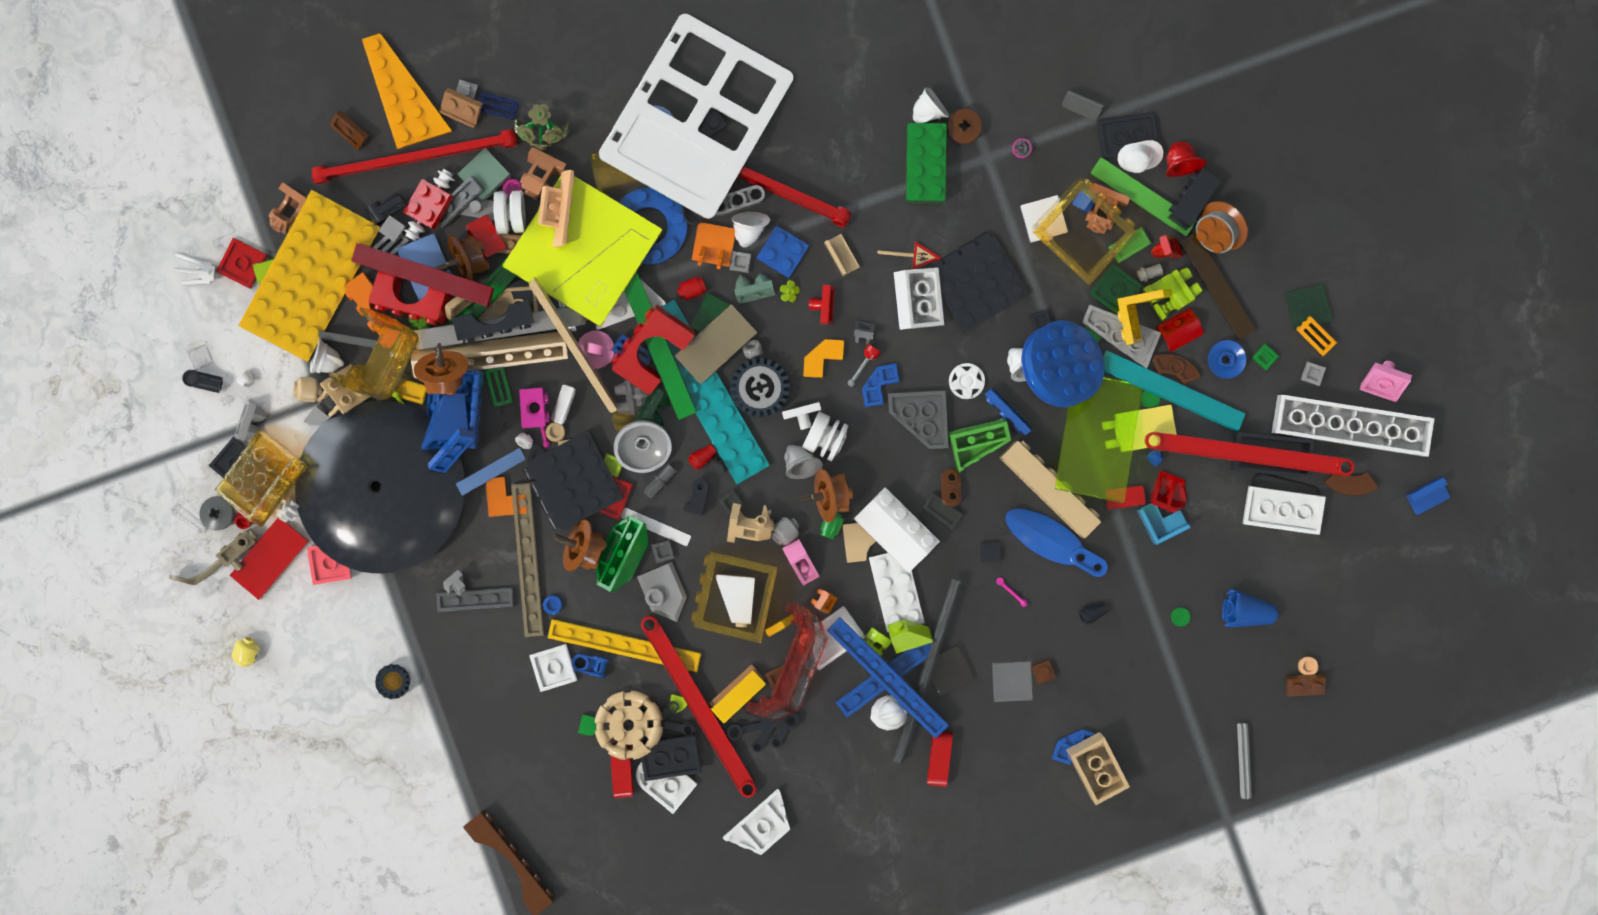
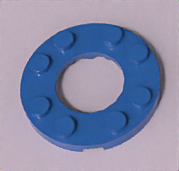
M652 188L634 190L618 202L635 213L646 207L655 208L665 215L668 222L665 237L652 246L642 264L654 265L665 262L681 249L687 233V222L679 203Z

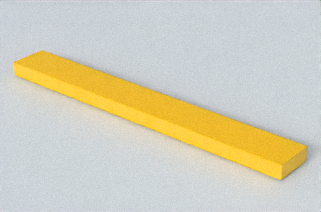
M555 619L551 621L548 634L550 639L663 664L650 641ZM674 647L687 670L697 672L701 653Z

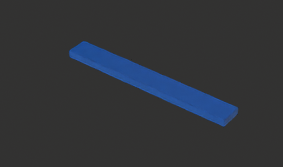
M841 617L826 630L935 739L949 726Z

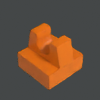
M818 589L817 593L821 596L818 601L812 599L811 603L815 608L829 614L838 598L825 590Z

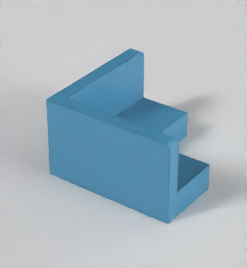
M1151 503L1137 509L1153 544L1157 545L1191 528L1187 524L1181 510L1163 518L1158 507Z

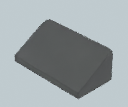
M1070 90L1066 93L1061 104L1063 108L1094 121L1097 120L1103 108V104Z

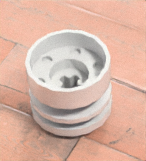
M819 411L802 448L814 453L818 446L822 447L820 456L823 457L826 450L831 451L827 460L832 461L841 450L847 437L849 425L844 423L840 431L837 429L840 421L837 420L831 427L829 426L830 416Z

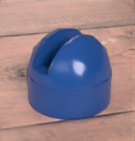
M1153 450L1146 455L1149 462L1155 467L1164 458L1160 450Z

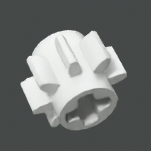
M288 498L287 501L282 499L276 505V516L285 523L288 519L294 521L299 515L297 509L299 505L291 498Z

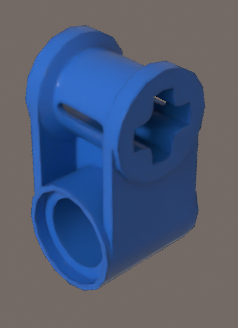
M578 653L572 659V667L576 671L605 678L606 666L610 659ZM582 657L586 660V665L578 667L575 660Z

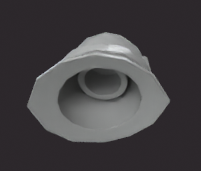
M789 445L787 447L784 460L787 469L786 475L789 478L805 479L815 475L819 469H822L823 462L815 458L813 454H810L802 446Z

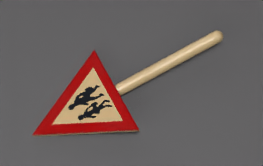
M916 241L914 254L882 250L877 252L884 255L913 257L912 270L941 259V257Z

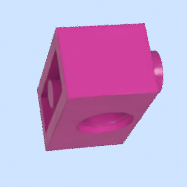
M544 388L520 389L522 428L547 427V423L550 422L549 411H546L545 403L549 402L548 392H545ZM536 402L540 405V410L534 414L531 412L530 406Z

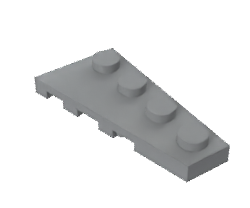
M1089 305L1082 321L1085 326L1147 369L1160 337V332L1140 325L1143 342L1126 345V341H1123L1121 334L1123 325L1117 315Z

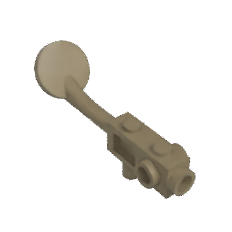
M252 530L244 531L242 534L239 533L230 544L222 547L220 552L216 554L218 560L200 574L192 578H183L170 574L169 579L197 585L207 579L222 565L229 567L232 564L237 571H240L244 566L239 562L238 558L257 543L258 537Z

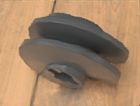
M214 496L204 501L199 515L205 527L217 531L226 529L231 525L234 520L235 511L229 500L224 497ZM215 510H220L219 516L215 517Z

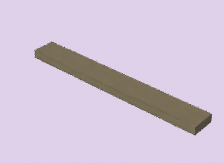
M531 483L511 485L525 637L544 636ZM525 494L526 500L521 499L519 505L527 507V514H518L516 495Z

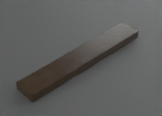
M1196 232L1180 241L1179 244L1237 339L1240 340L1255 331L1256 329L1211 255L1197 239Z

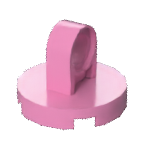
M601 331L585 333L578 342L594 369L605 367L615 355V352L611 350L614 346L613 340Z

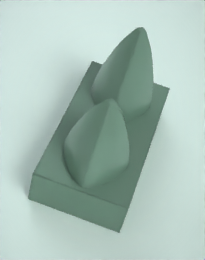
M762 273L758 274L753 285L741 274L736 281V289L734 291L738 304L775 295L772 280H769Z

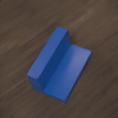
M1439 477L1405 495L1416 515L1450 498L1445 488L1447 482L1444 477Z

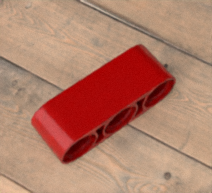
M943 731L936 739L932 736L927 785L947 787L953 732Z
M627 745V751L631 750L630 745ZM610 755L614 798L634 797L631 758L621 760Z

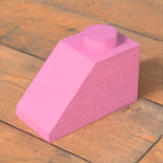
M799 539L782 548L803 586L820 577Z

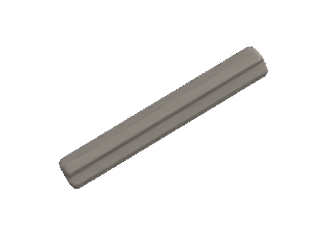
M1238 723L1240 794L1242 799H1250L1252 791L1249 729L1247 723Z

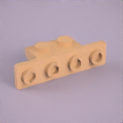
M573 170L562 172L560 189L549 186L542 187L538 225L555 228L553 247L555 248L565 246L568 240L567 227L570 221L571 193L575 182Z

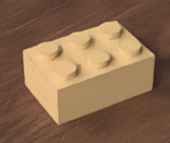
M1100 732L1066 750L1095 805L1130 787L1105 737Z

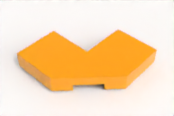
M825 339L805 356L803 377L822 378L824 359L843 360L844 341Z

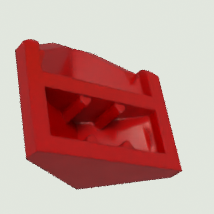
M1160 471L1151 492V504L1176 513L1183 509L1186 504L1185 480Z

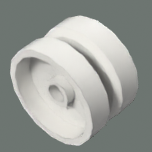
M505 191L495 192L493 212L497 234H508L510 221L515 233H524L526 230V210L523 191H512L510 203Z

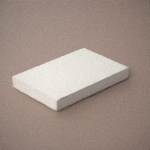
M844 606L797 638L818 670L846 652L826 631L839 617L862 639L866 637Z

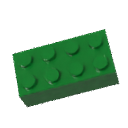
M908 123L906 202L944 203L946 184V124Z

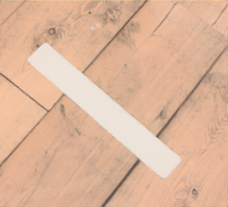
M624 508L621 515L622 519L625 520L631 515L645 522L647 530L684 546L688 545L691 538L690 535L628 508Z

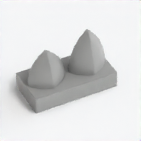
M246 400L234 437L243 441L264 438L262 431L257 426L251 424V421L258 422L267 418L264 410L257 406V404Z

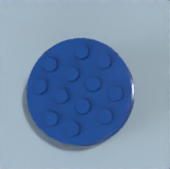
M1063 320L1048 323L1034 331L1023 346L1021 364L1024 377L1031 390L1044 402L1056 407L1075 406L1092 397L1101 386L1104 377L1102 352L1093 336L1080 325Z

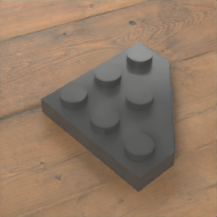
M946 391L888 394L889 413L928 449L949 448Z

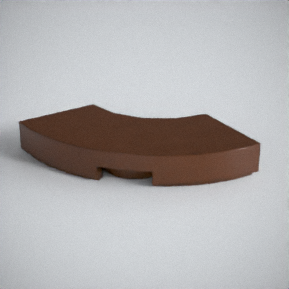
M1159 354L1151 357L1157 374H1172L1179 378L1183 385L1201 377L1196 367L1180 356Z
M1367 472L1359 476L1332 474L1323 481L1334 491L1352 496L1364 495L1378 488Z

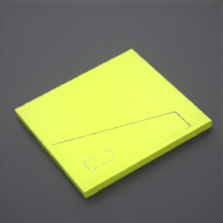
M561 176L553 188L560 189ZM573 176L575 182L571 193L570 221L567 227L568 240L565 246L553 247L555 228L538 225L539 208L506 259L503 268L528 283L532 278L536 277L547 295L601 327L658 239L662 229Z

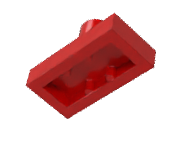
M823 285L822 299H809V310H821L820 323L825 325H833L835 287L831 285Z

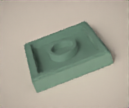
M486 148L458 173L463 181L471 175L477 179L485 189L479 196L483 202L511 177L508 171Z

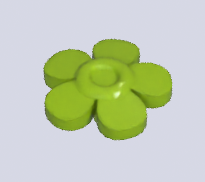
M789 280L787 285L780 287V291L783 293L781 295L782 301L789 300L794 302L796 300L795 294L799 293V287L795 286L794 281Z

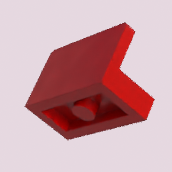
M484 215L467 224L466 232L469 236H474L476 242L481 241L484 247L482 254L486 260L505 249L506 246L500 235L497 234L496 228L488 215Z
M1190 308L1157 326L1158 332L1165 339L1170 352L1204 334L1198 317Z

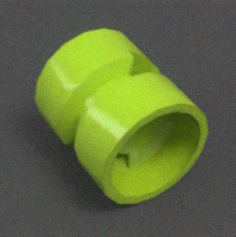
M871 627L866 635L867 640H864L880 657L883 655L882 650H887L892 642L873 627Z

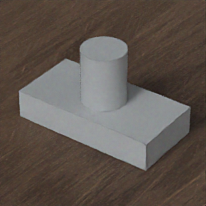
M476 198L460 215L474 218L488 215L491 221H495L493 212L494 201L485 200L483 202L480 198Z

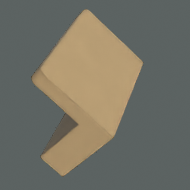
M842 234L824 242L843 277L860 268Z

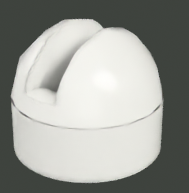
M246 370L237 382L243 387H249L253 383L254 378Z

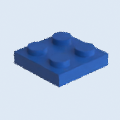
M776 226L756 259L785 277L790 278L809 245Z

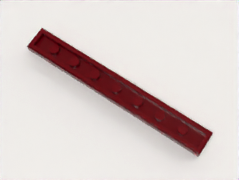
M356 243L351 260L352 262L487 307L490 306L495 289L360 243Z

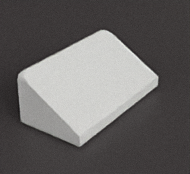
M562 385L551 421L561 425L565 424L576 393L575 388Z

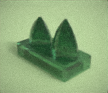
M655 388L646 397L635 420L651 421L663 426V419L655 409L670 407V402L664 394L665 392Z

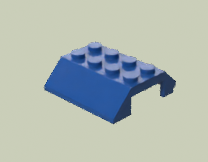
M467 370L462 376L463 384L457 391L458 394H465L468 431L475 432L476 436L467 448L477 449L483 371ZM428 394L427 415L432 417L436 404L445 394Z

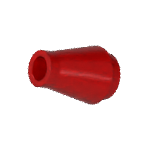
M709 444L691 453L687 459L697 471L699 468L702 469L717 452Z

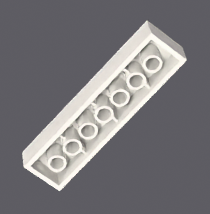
M1277 395L1272 433L1429 457L1434 418Z

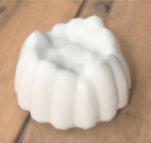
M524 432L515 438L516 443L524 449H530L533 445V439Z

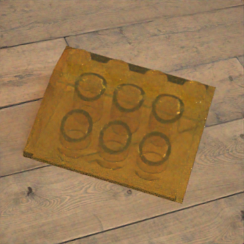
M259 429L215 488V491L247 520L263 527L308 465L272 436Z

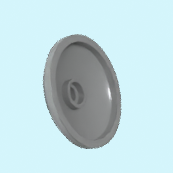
M635 421L624 426L614 440V454L617 461L624 468L632 472L647 473L654 471L668 460L672 446L669 434L662 426L651 421Z

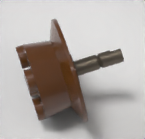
M454 235L448 237V246L452 260L434 267L442 271L456 267L461 277L474 281L473 274L485 272L490 268L488 261L482 254L484 247L481 241L476 242L474 236H469L459 242Z

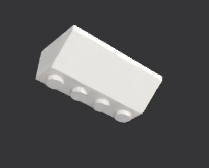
M886 488L882 489L854 518L908 573L940 542Z

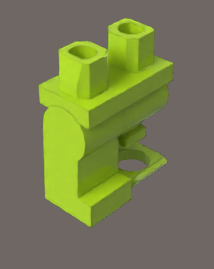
M1188 268L1180 271L1175 270L1143 289V293L1162 289L1172 290L1173 297H1169L1170 301L1164 305L1155 304L1161 299L1149 301L1151 306L1155 304L1153 308L1161 321L1166 320L1168 314L1174 309L1179 311L1192 303L1195 297L1202 292L1198 283L1189 288L1185 283L1186 280L1192 277Z

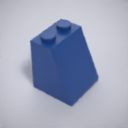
M457 391L454 395L445 394L438 401L421 446L422 450L441 449L457 429L468 431L464 393L458 394Z

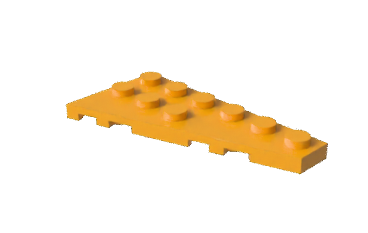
M377 34L362 39L397 149L399 150L453 132L383 36Z

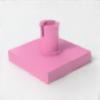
M1385 361L1383 365L1375 363L1361 383L1360 390L1397 402L1411 382L1412 375L1395 370V364L1391 361Z

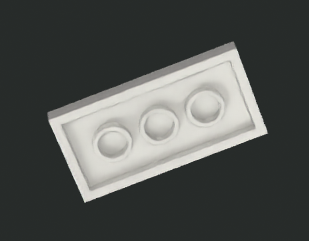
M1248 486L1243 524L1320 535L1326 497Z
M889 553L869 557L887 632H889L887 625L904 619L918 624L924 623L912 571L908 573Z

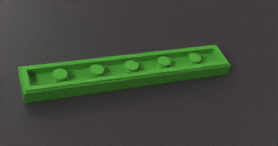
M1103 158L1098 160L1090 175L1116 192L1130 197L1131 202L1185 237L1197 221L1195 220L1192 226L1185 231L1167 218L1171 213L1168 211L1172 205L1170 202Z

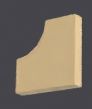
M859 523L842 525L847 563L866 561L867 552L876 540Z

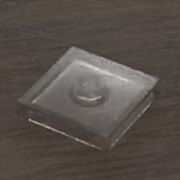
M1030 661L992 663L994 702L1033 700Z

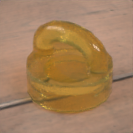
M614 412L612 413L611 421L614 422V427L619 432L624 426L630 424L631 417L624 413Z

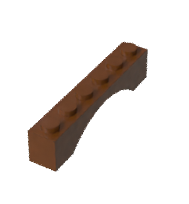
M482 810L463 826L464 830L474 842L494 848L511 862L521 881L523 903L533 915L540 914L554 902V893L549 887H544L541 883L542 878L537 872H532L529 868L530 863L525 857H520L517 853L518 848L513 842L509 843L505 838L506 833L503 829L495 826L493 823L494 818L489 812L485 813Z

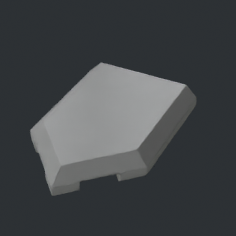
M670 562L638 576L637 579L644 595L652 588H659L664 593L665 599L662 605L659 607L650 606L651 611L677 622L687 595L673 563Z

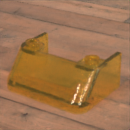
M361 307L360 311L372 322V328L376 332L381 333L365 366L359 364L352 366L346 376L334 372H329L328 375L342 389L385 400L393 394L419 338L417 333L411 328L388 315Z

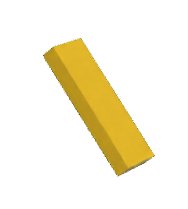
M752 670L711 710L725 723L762 689L766 683Z

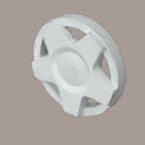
M960 364L952 370L949 376L951 391L962 399H972L978 396L985 385L983 372L974 364ZM969 366L971 368L966 371L962 367ZM978 372L981 376V380L977 379ZM955 373L957 379L952 382V378ZM961 389L963 395H960L955 390ZM973 389H979L975 394L972 395Z

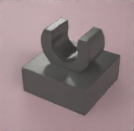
M856 321L854 330L855 342L858 343L860 337L866 338V344L868 345L870 339L873 340L875 324Z

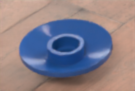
M1230 340L1220 341L1210 349L1208 365L1216 376L1224 379L1233 378L1243 371L1246 365V354L1238 343ZM1224 356L1229 358L1228 363L1222 361Z

